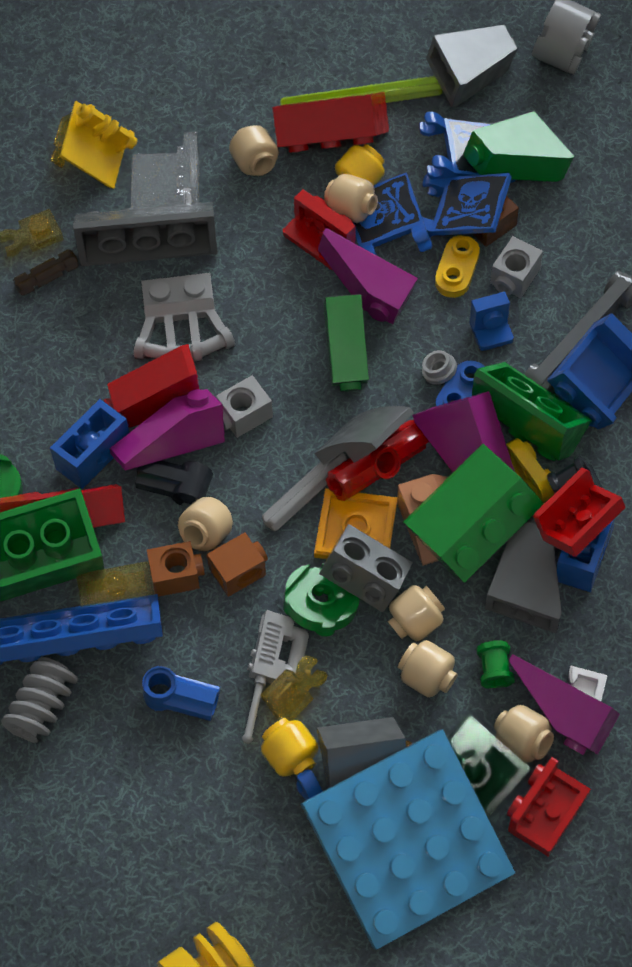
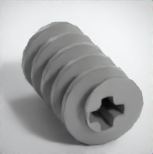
M43 656L31 664V674L24 677V687L19 688L16 692V699L18 701H12L8 707L11 714H6L1 720L6 730L32 743L38 742L37 734L42 736L50 735V730L43 725V722L55 723L58 718L50 709L62 710L65 706L57 696L69 697L72 693L64 683L75 684L78 681V677L66 666Z

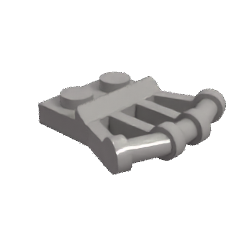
M210 273L141 281L145 321L140 336L135 343L134 358L144 359L145 356L158 358L178 348L179 346H176L173 321L189 319L192 344L188 345L194 361L203 360L202 357L223 347L229 349L235 346L230 330L225 327L215 311ZM206 317L217 335L200 342L198 318ZM164 322L167 346L149 343L155 324Z

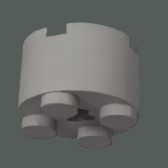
M556 0L543 24L544 28L541 36H538L532 56L574 75L580 65L584 50L587 51V47L591 44L595 34L594 30L601 18V14L572 0Z

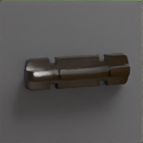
M67 249L58 254V259L52 257L30 269V274L27 275L24 272L13 279L15 288L22 296H25L34 291V286L37 285L40 288L62 276V271L70 272L79 266L76 255L71 249Z

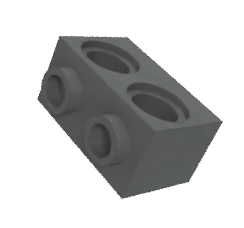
M348 524L330 552L319 574L381 612H384L399 591L413 562Z

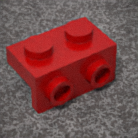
M304 189L294 197L295 218L283 228V236L332 270L318 251L324 230L327 228L356 244V226L349 217L344 214L339 215L329 208L322 198L312 196Z
M581 468L535 512L533 517L543 541L576 557L626 507L621 496L595 485L590 471Z
M553 757L550 758L545 767L539 764L535 768L528 781V784L532 787L524 798L518 795L507 812V816L511 818L508 832L548 857L591 791L589 787L557 768L559 761Z

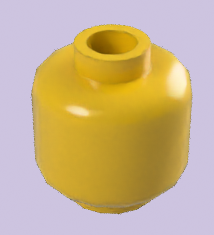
M364 144L363 147L353 145L335 164V171L338 176L349 174L366 179L372 185H376L385 174L383 167L385 160L368 144Z
M283 718L263 733L262 738L264 742L261 745V752L278 775L287 777L295 773L297 776L304 770H312L315 767L316 762L313 758L318 753L319 744L301 721H288L287 718Z

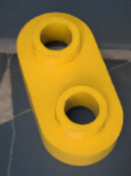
M459 235L447 242L435 277L436 289L442 295L456 298L468 291L478 263L480 251L478 243L473 238ZM458 248H465L467 251H459ZM450 275H455V276H457L458 278H457V279H450V278H448V276H450Z
M515 438L506 443L514 471L546 503L555 494L547 479V474L550 471L541 467L536 460L537 457L533 447L527 441L522 442L520 439Z

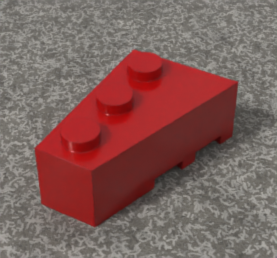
M385 92L272 107L277 148L288 146L289 153L309 150L308 144L320 143L321 149L341 146L340 140L353 139L354 145L373 143V136L389 132Z

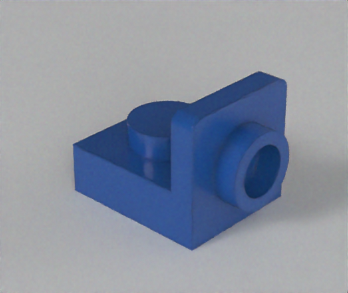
M506 292L471 300L469 323L481 351L513 342L514 336L508 324L510 302Z

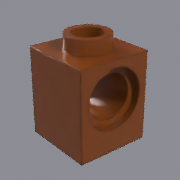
M246 532L207 554L209 570L228 597L266 575L265 562L268 560L267 554L258 541L252 543Z
M191 541L147 549L155 594H158V597L200 589L198 576L205 575L201 553L193 554ZM177 565L185 567L183 571L178 573L169 571L170 568Z

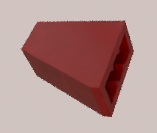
M188 344L179 346L107 384L110 398L103 399V401L127 418L128 428L140 425L173 398L187 395L190 391L199 389L198 375Z

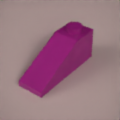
M326 228L318 248L320 254L351 295L361 294L363 310L368 312L377 321H386L394 324L411 296L418 278Z
M207 389L192 390L187 395L173 398L110 447V454L126 471L225 442L223 404Z
M512 654L509 662L554 729L566 737L563 744L581 755H584L587 749L598 755L620 714L607 704Z

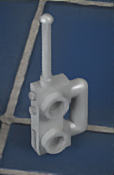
M266 610L261 616L256 646L250 654L253 657L252 663H249L247 670L250 671L249 677L255 679L254 684L256 685L245 734L242 736L243 742L247 744L253 741L252 734L263 687H265L266 682L278 685L282 679L294 682L300 678L309 634L305 629L294 626L295 621L291 617ZM289 640L292 641L288 663L285 664L286 661L279 660L282 641L288 642Z

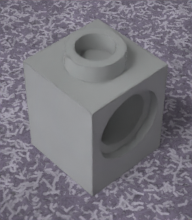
M512 236L492 266L490 284L494 285L500 293L506 292V295L512 294L521 298L541 269L543 251Z
M253 375L216 395V398L223 404L224 430L226 431L230 428L236 438L273 417L272 400ZM238 407H247V408H248V409L245 410V411H237V410H235V409L238 408Z

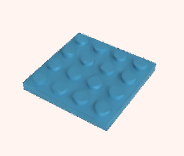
M443 730L434 732L300 803L358 920L375 950L515 874Z

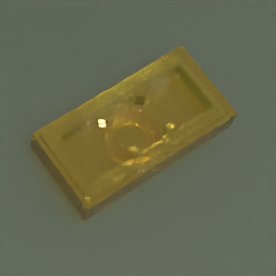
M149 561L87 572L76 576L81 607L156 594Z

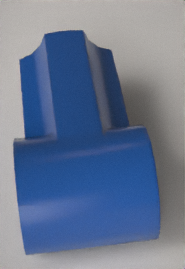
M156 666L149 669L142 681L143 697L149 708L155 711L168 709L204 720H212L218 703L220 687L175 675L171 669L164 666ZM158 684H164L170 689L164 694H155L151 691V688Z

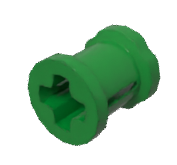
M494 640L477 646V655L482 660L483 675L480 677L481 686L488 689L512 685L515 679L514 673L509 670L508 654L511 650L508 642Z

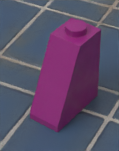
M489 391L432 407L412 415L416 425L452 472L482 444L486 445L514 471Z

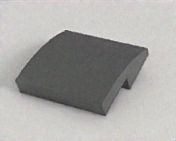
M385 406L360 413L346 423L314 454L323 465L343 452H346L355 463L376 450L414 412L410 407Z

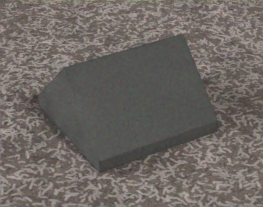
M394 717L318 727L316 730L328 789L406 748L405 737Z

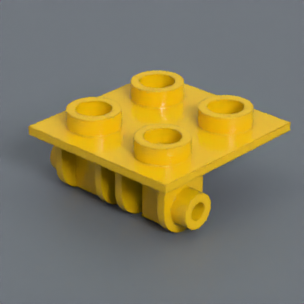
M75 101L60 157L107 187L115 188L124 149H133L137 143V138L132 130H127L122 126L119 127L118 121H111L109 115H104L95 109L94 105L81 104Z

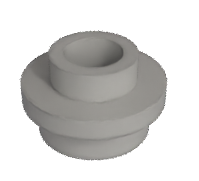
M441 350L428 354L422 363V374L430 384L445 383L457 371V363L454 357Z

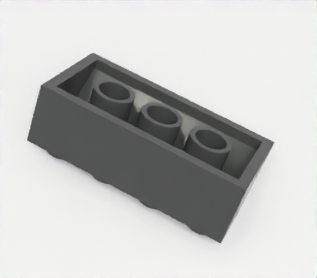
M193 202L186 205H159L152 208H125L119 211H91L86 214H75L73 229L81 266L218 254L213 202Z

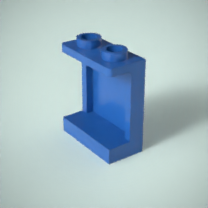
M612 313L593 323L547 380L554 387L555 393L559 398L569 402L575 409L592 419L589 425L591 427L601 429L613 424L617 419L614 415L615 412L632 392V333Z

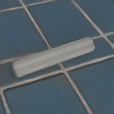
M345 454L338 455L324 465L319 462L262 515L264 524L272 531H278L327 486L325 480L328 477L327 472L346 461L347 457Z

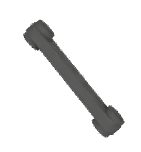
M620 270L616 271L607 282L602 297L540 365L532 364L524 375L553 394L555 390L547 381L548 378L593 323L611 313L613 314L619 306H624L628 309L632 305V276Z

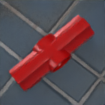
M408 420L373 452L355 463L349 458L327 472L328 477L325 480L328 488L338 500L346 501L380 478H393L398 473L401 464L426 449V444L429 440L414 420Z

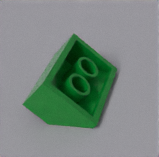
M506 362L478 368L474 374L472 396L489 391L498 420L509 427L508 431L511 435L523 441L529 440L538 447L537 451L547 459L553 461L557 459L559 461L571 456L592 419Z
M482 444L403 523L451 574L465 583L545 503L516 472L486 445Z
M80 488L0 512V602L105 569L100 547Z

